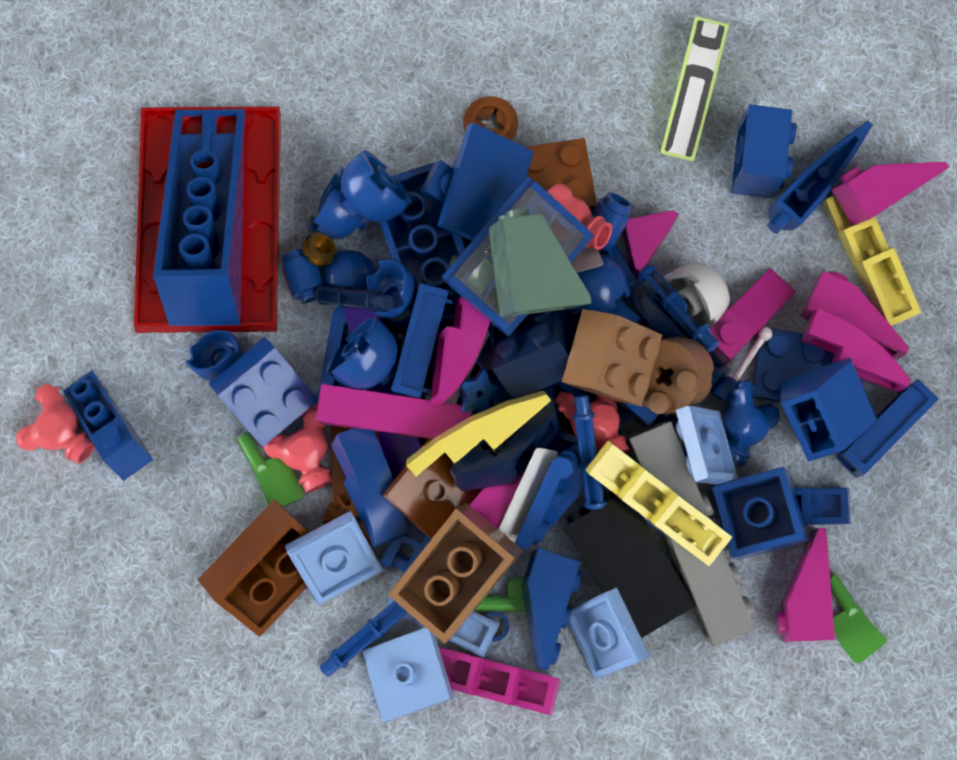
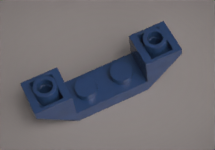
M556 384L539 390H544L551 401L530 418L512 440H508L502 445L496 457L476 445L459 461L453 463L449 470L460 490H475L512 484L517 481L525 472L535 449H545L561 431L560 412L555 398L558 396Z

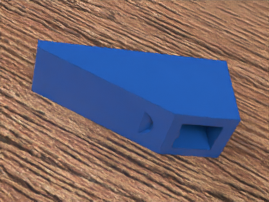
M93 370L63 390L100 457L123 481L153 461L144 443Z
M541 548L531 552L521 587L535 665L537 669L548 670L550 664L555 665L559 657L561 643L557 642L560 629H565L570 620L572 608L567 607L571 592L576 593L580 586L582 572L578 571L580 561Z

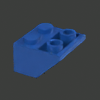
M851 357L781 381V404L808 462L845 450L877 421V416Z

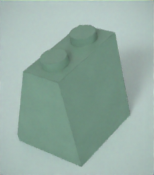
M529 209L510 210L506 212V215L499 216V221L489 227L500 317L566 310L591 304L589 292L542 214L530 215Z

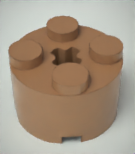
M675 336L661 339L659 353L655 359L649 380V388L645 394L643 405L656 414L674 413L677 409L689 405L694 406L701 402L710 392L712 372H714L712 358L705 347L690 338ZM670 368H671V369L673 370V372H674V374H673L672 376H670V373H671Z

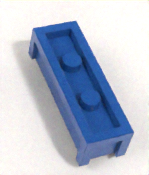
M422 283L419 284L391 389L392 394L421 399L422 394L429 395L430 390L423 387L445 306H453V300L447 299L449 290Z
M916 379L877 415V421L845 450L840 451L841 453L836 459L856 478L865 475L939 398L919 379Z

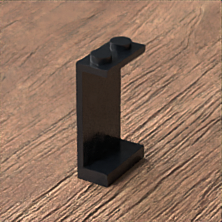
M611 491L604 495L607 503L603 508L592 510L588 513L584 507L568 516L566 519L569 524L563 528L565 535H569L602 594L617 587L640 637L643 638L696 607L643 515Z

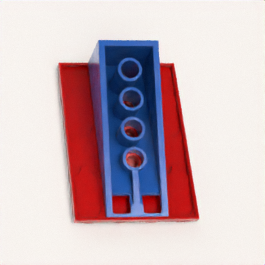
M141 107L134 328L136 333H208L213 330L228 332H277L281 155L280 107Z

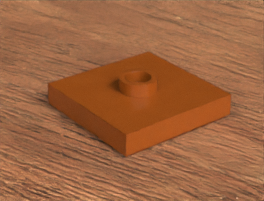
M427 439L426 442L422 445V447H424L433 439ZM443 453L417 477L405 466L382 494L386 500L430 540L456 508L466 502L470 504L481 490L462 491L457 487L449 470L454 462L446 453Z

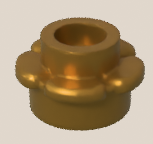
M319 232L306 237L305 242L302 243V252L316 266L329 265L333 261L336 245L328 235Z

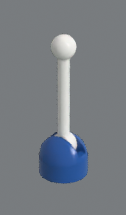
M762 327L758 331V339L732 377H723L710 390L712 395L726 404H730L731 389L735 387L737 381L764 341L771 339L772 330L770 328Z

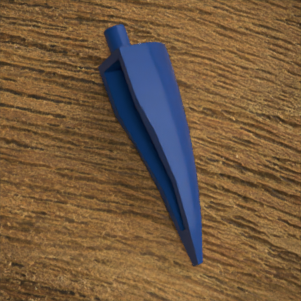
M866 121L810 165L771 205L768 214L770 222L767 226L773 233L778 234L781 230H793L803 224L842 175L873 126L872 123Z

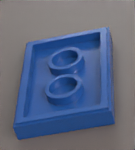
M468 124L437 226L472 241L526 179L533 151L478 124Z

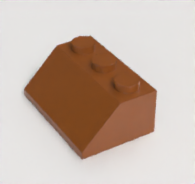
M274 499L197 580L216 603L260 637L307 588V585L289 557L285 545L310 531Z

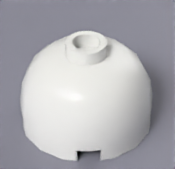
M687 263L663 276L688 303L686 311L699 325L708 324L712 327L728 311L730 295L727 283L722 275L706 264ZM664 283V287L671 293L672 290Z

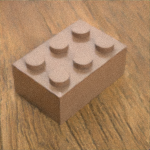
M466 502L454 510L388 595L446 644L461 629L524 550Z

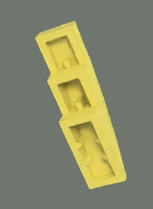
M835 196L823 200L822 204L866 293L886 321L893 326L922 313L895 248L889 249L876 216L852 226Z
M543 390L505 401L475 414L431 440L406 460V466L417 477L443 453H446L456 463L483 439L494 450L546 406L551 399Z
M609 441L606 442L585 469L589 475L708 566L713 563L732 538L726 531Z

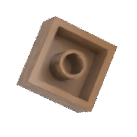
M583 309L562 382L609 400L642 407L645 394L649 388V380L655 359L659 353L662 335L619 315Z

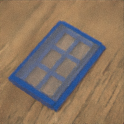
M529 176L441 276L453 290L507 336L512 334L528 314L500 317L489 227L499 221V216L506 215V212L510 210L529 209L530 215L542 214L571 263L594 237L586 226Z

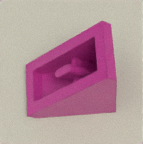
M674 210L631 218L622 231L629 266L636 279L638 273L647 266L674 225L679 215Z

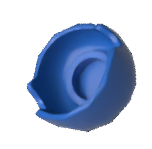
M343 250L333 255V261L324 268V283L330 284V286H350L354 289L367 290V276L376 273L372 260L363 253L353 250Z
M383 259L379 261L380 269L375 274L367 276V290H379L384 295H390L393 298V306L390 310L374 312L380 318H393L403 315L411 308L416 299L418 288L414 275L404 265L395 259Z
M213 330L202 335L195 345L189 347L191 357L190 360L186 361V364L203 380L211 381L242 355L240 341L228 331ZM217 353H219V355L217 356V358H216L215 361H214L215 355H216Z

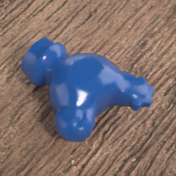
M748 379L737 381L735 387L731 389L730 404L722 417L733 462L741 466H745L748 458L751 459L749 448L761 442L767 436L769 429H773L780 419L777 407L771 404L754 406L752 397L754 386L750 384Z

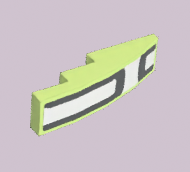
M695 16L660 150L661 154L694 162L729 24Z

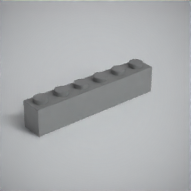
M663 421L626 437V443L630 448V455L635 462L710 519L709 516L713 514L711 503L705 494L700 495L696 482L687 469L686 458L682 450L685 443L679 437L676 426L673 427L671 422ZM662 531L682 583L696 605L693 610L706 641L716 646L755 629L751 618L755 617L753 607L747 596H741L737 586L738 583H741L740 575L734 563H728L723 550L713 563L708 566Z

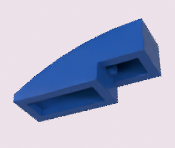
M353 428L338 433L331 447L346 476L344 481L345 488L373 546L376 547L407 535L408 529L404 515L382 496L394 480L374 431Z

